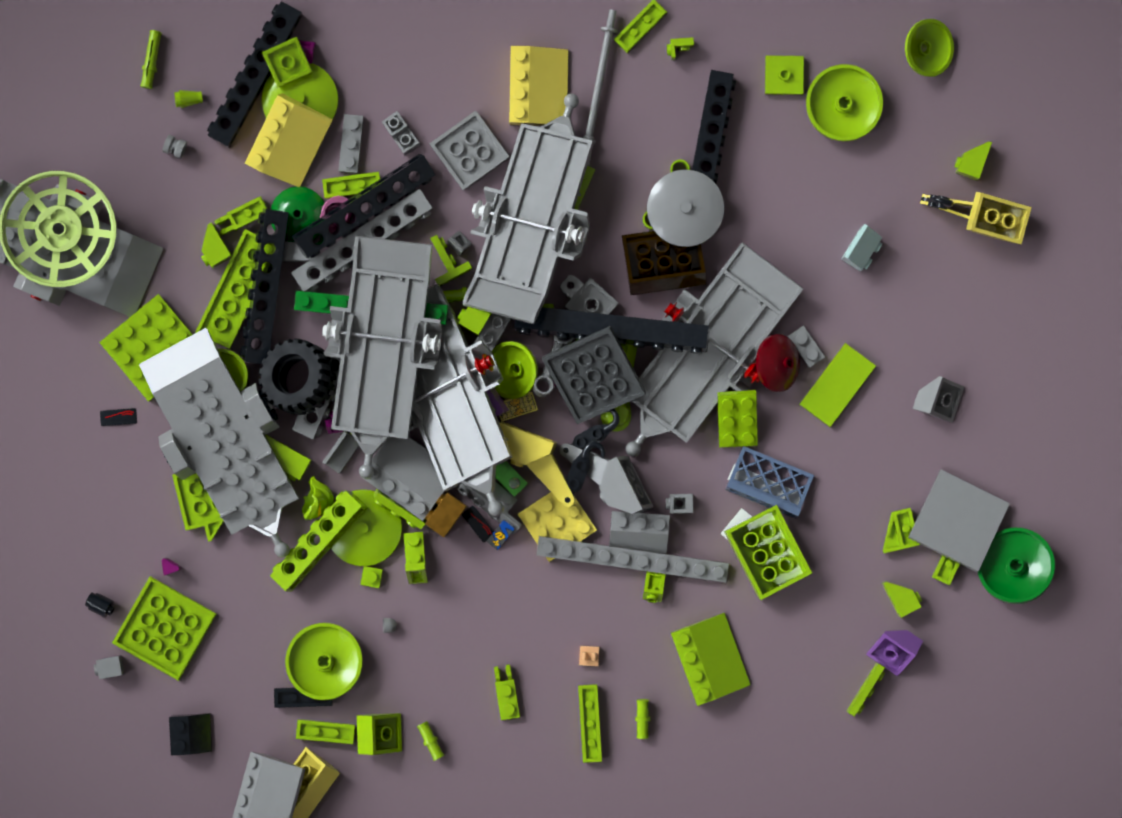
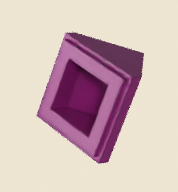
M168 558L162 559L164 576L181 570L182 567Z

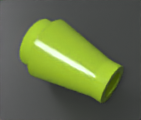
M179 90V92H174L176 107H181V109L203 103L201 91Z

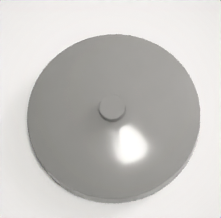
M694 170L674 171L662 177L651 190L647 203L648 219L655 233L667 243L679 247L696 246L710 239L718 230L724 215L723 197L718 186L703 173Z

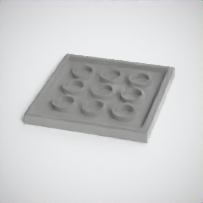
M940 470L908 538L978 572L1010 503Z

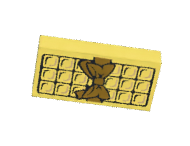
M530 392L521 398L505 400L504 403L509 411L500 416L501 422L537 411L538 408L533 393Z

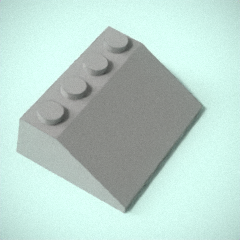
M389 437L372 459V466L375 470L373 477L365 479L422 521L429 511L433 509L439 497L445 492L428 450L411 437L409 439Z
M250 752L232 818H292L305 769L268 754Z

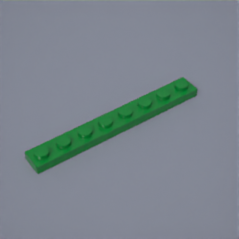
M296 291L294 310L331 314L330 306L348 308L349 296ZM427 303L425 318L441 320V325H447L448 305Z

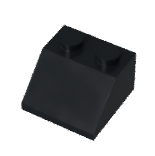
M210 713L171 715L169 717L171 756L212 752Z

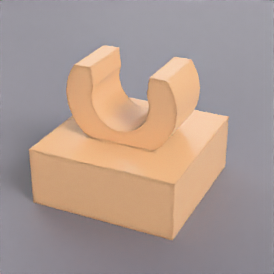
M580 646L579 665L598 666L599 647Z

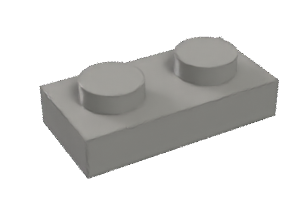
M804 325L787 336L794 342L799 355L808 368L825 357Z

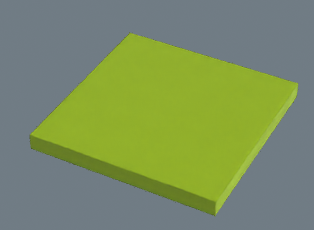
M150 576L112 644L179 681L217 613Z

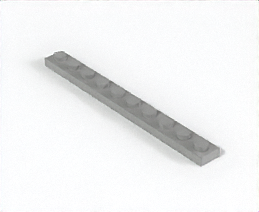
M539 536L536 552L537 556L725 583L729 563L544 536Z

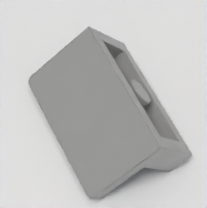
M344 431L322 463L340 474L359 447V444L351 434Z

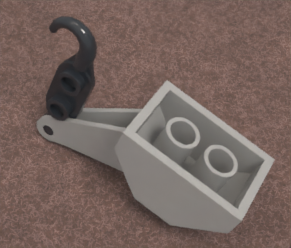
M614 409L607 411L613 415L611 423L595 425L576 435L572 444L561 445L560 454L573 463L586 444L604 441L609 433L619 424L620 417L617 411ZM590 451V468L587 476L600 485V497L604 503L631 514L644 513L653 508L629 456L608 459L606 457L601 458V455Z

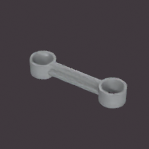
M553 335L555 343L551 352L569 345L573 337H570L569 341L563 342ZM546 366L542 375L535 380L533 392L539 397L548 396L553 389L552 377ZM538 381L547 382L549 390L547 392L539 391L536 383Z

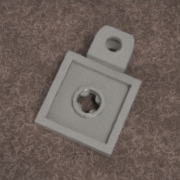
M569 275L560 285L561 291L570 298L569 302L565 305L568 310L609 314L618 304L612 296L591 278L583 284L575 276ZM568 282L573 283L574 286L572 289H569L567 287ZM588 300H595L596 309L591 308L589 310L586 302Z

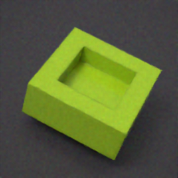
M364 566L360 585L380 588L383 569Z

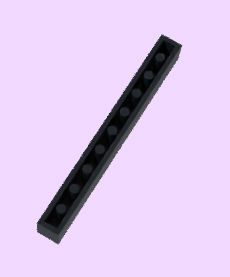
M545 307L541 308L534 324L515 319L514 326L516 331H519V334L522 335L537 333L540 337L555 335L559 339L566 340L568 337H573L577 341L611 326L621 346H625L627 343L633 344L637 348H644L645 346H652L655 350L671 348L674 352L689 350L693 354L707 352L710 334L709 325Z

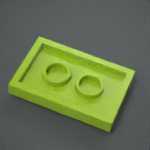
M756 390L717 392L719 448L758 446Z

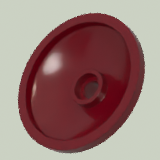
M774 334L765 338L759 346L756 355L758 377L761 383L770 391L783 392L788 390L795 383L800 371L799 352L794 342L782 334Z

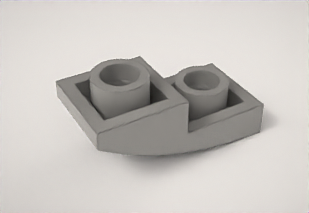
M398 111L382 121L404 155L420 146V143Z

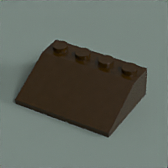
M655 231L622 235L630 295L706 285V270L701 244L692 247L675 246L661 239Z

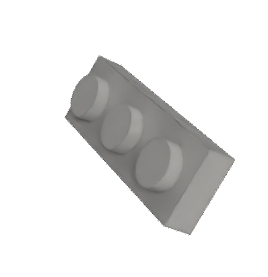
M344 114L339 172L358 174L364 116Z

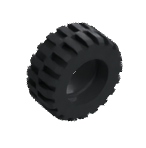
M295 338L294 340H284V344L279 342L274 346V350L270 349L267 352L268 357L266 359L263 358L262 361L263 368L259 369V375H261L259 386L263 387L261 389L263 396L274 407L290 414L305 415L306 412H315V407L321 408L324 405L323 401L330 398V390H334L335 387L333 380H336V373L332 371L335 370V366L331 362V357L324 355V349L306 340ZM305 360L309 368L307 382L302 389L290 394L286 387L287 373L295 363Z

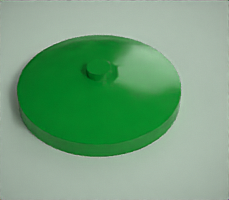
M1007 528L995 534L978 571V576L985 590L997 600L1009 604H1024L1037 599L1049 588L1055 573V559L1049 544L1036 532L1025 528Z

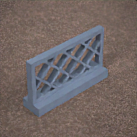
M743 446L725 490L768 508L777 505L781 513L796 519L800 514L814 475ZM744 453L751 454L755 462L745 465L743 461ZM766 460L770 462L773 469L763 473L759 463ZM756 464L760 475L751 478L747 468ZM781 468L788 469L790 477L781 480L777 470ZM744 469L748 479L742 482L734 479L736 473ZM774 472L778 482L768 485L765 475ZM800 475L807 477L806 485L798 487L795 477ZM762 477L766 487L758 489L754 486L752 480ZM792 479L796 489L786 493L783 482ZM780 484L784 494L780 496L773 495L770 487ZM798 492L800 497L798 505L790 502L789 494Z

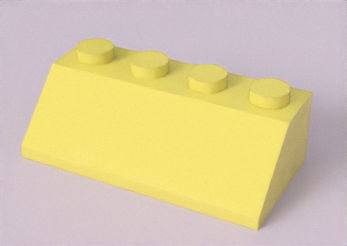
M305 747L293 764L304 768L305 773L292 818H308L340 774L331 764Z

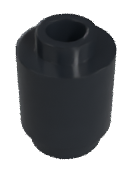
M91 592L85 603L88 610L104 618L107 615L111 616L115 609L114 601L99 593Z

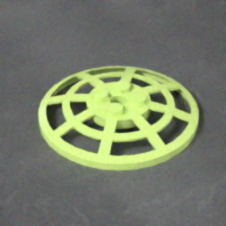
M48 171L29 177L11 192L1 211L0 242L7 259L20 274L40 285L67 287L86 281L105 265L115 245L117 224L110 201L96 184L76 173ZM59 177V188L46 189L35 194L28 186L42 178ZM67 177L86 184L96 194L87 200L79 193L67 189ZM23 191L30 200L23 207L19 220L7 219L12 202ZM58 194L57 205L47 208L40 200L47 195ZM66 195L78 199L83 204L74 211L65 206ZM100 200L103 201L109 213L111 231L100 229L98 216L93 208ZM34 204L41 212L36 222L25 221L28 210ZM86 211H89L91 214L94 228L82 227L80 216ZM56 223H61L64 226L62 234L54 232L53 226ZM6 227L18 228L19 240L25 251L16 258L12 254L7 242ZM24 229L35 230L38 240L30 247L25 239ZM81 235L93 236L90 246L83 252L77 245ZM98 238H110L105 255L94 267L88 257L95 249ZM42 246L53 251L52 262L40 258L35 252ZM71 249L77 256V259L70 262L59 263L60 253ZM30 257L38 264L51 268L49 280L32 274L21 263ZM82 263L88 271L86 274L75 279L57 281L59 269L71 268Z

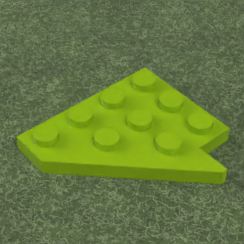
M195 473L184 480L173 474L172 477L185 530L204 526L208 542L212 541L224 521L220 518V514L207 490H204V485L198 474Z

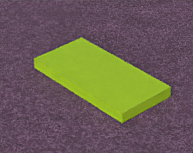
M844 343L799 405L831 427L876 365Z

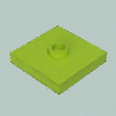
M297 37L262 52L277 88L313 72Z
M766 55L765 94L803 95L804 56Z

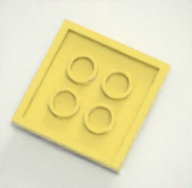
M552 492L518 513V516L537 545L539 536L580 542L597 531L576 498L572 506L566 507ZM546 557L549 562L555 559L551 557Z

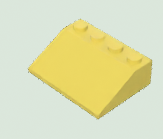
M511 46L509 124L521 125V123L532 126H543L563 116L566 107L564 98L568 94V50L534 46Z
M283 93L277 95L245 164L264 174L301 187L333 119Z

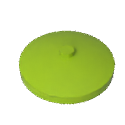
M313 63L310 64L312 73L277 88L271 74L262 92V108L266 118L277 95L283 93L334 119L339 103L338 91L334 81L324 69Z
M849 64L835 65L822 71L811 83L806 96V111L810 122L820 134L835 141H853L865 136L875 127L883 109L882 92L874 77L866 70Z
M355 490L352 492L367 508L331 549L340 559L349 564L371 566L384 561L395 551L402 535L401 517L394 516L389 508L386 506L381 507L375 502V491ZM342 507L339 511L341 517L344 516L346 512L344 507ZM331 521L327 524V529L330 531L333 528Z
M317 623L304 628L292 639L286 652L285 667L291 683L300 693L315 700L325 701L339 698L354 687L362 672L363 657L358 642L346 629L331 623Z

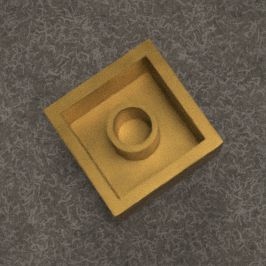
M450 493L442 494L436 501L438 506L435 511L431 509L424 518L427 520L425 525L442 537H446L467 507L466 504Z

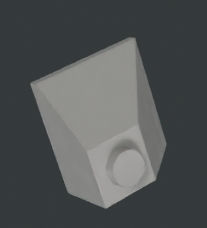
M939 376L918 391L913 409L953 423L964 386Z

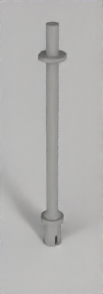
M609 10L606 27H601L605 35L586 135L583 136L584 139L592 140L594 145L596 140H594L593 133L612 34L618 32V30L614 29L617 12L615 10Z

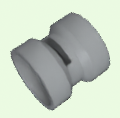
M169 134L165 140L162 152L166 154L172 153L175 157L181 159L186 150L187 141L183 139L177 140L175 136Z

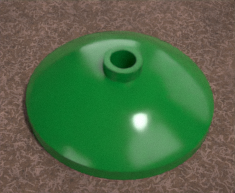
M291 187L282 191L274 199L271 210L289 212L285 241L295 242L292 238L294 234L320 218L324 201L315 191L306 187ZM300 211V217H295L294 212ZM271 224L272 227H273V229H274V231H275V230H276L275 225H274V224ZM315 234L313 236V240L317 238L320 234Z

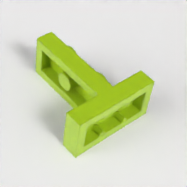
M435 235L430 238L448 271L435 279L440 287L472 270L469 261L454 268V265L457 263L452 254L447 255L445 251L447 245L443 237L438 238Z
M423 532L404 533L405 570L408 583H428Z

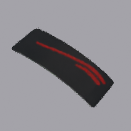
M136 408L100 411L101 426L137 423Z
M471 506L462 513L463 518L482 542H486L494 531L477 509Z

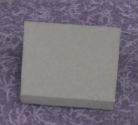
M460 231L452 235L447 241L459 256L472 245Z

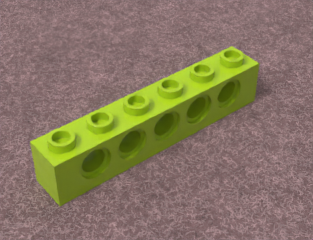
M345 490L340 492L335 498L336 502L323 511L324 515L320 520L314 521L310 526L311 530L298 539L296 547L291 548L286 558L273 567L270 577L283 590L292 592L367 508L352 491ZM342 507H344L346 512L345 515L341 517L339 511ZM329 521L333 523V528L330 531L327 529ZM317 535H319L320 542L318 545H316L314 542V539ZM306 549L308 555L303 559L302 552ZM293 563L295 570L293 573H290L289 567Z

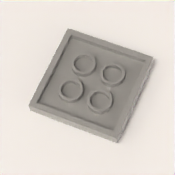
M477 111L471 113L430 143L432 149L463 191L510 158Z

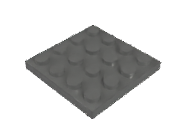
M611 326L542 357L546 368L577 424L646 394Z

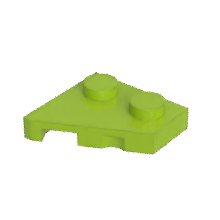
M911 508L891 512L882 550L883 554L920 545L908 538L915 524Z

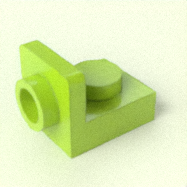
M694 38L670 39V44H667V56H671V60H675V49L677 48L679 51H690V48L694 46Z
M646 572L643 600H647L650 603L662 601L666 574Z

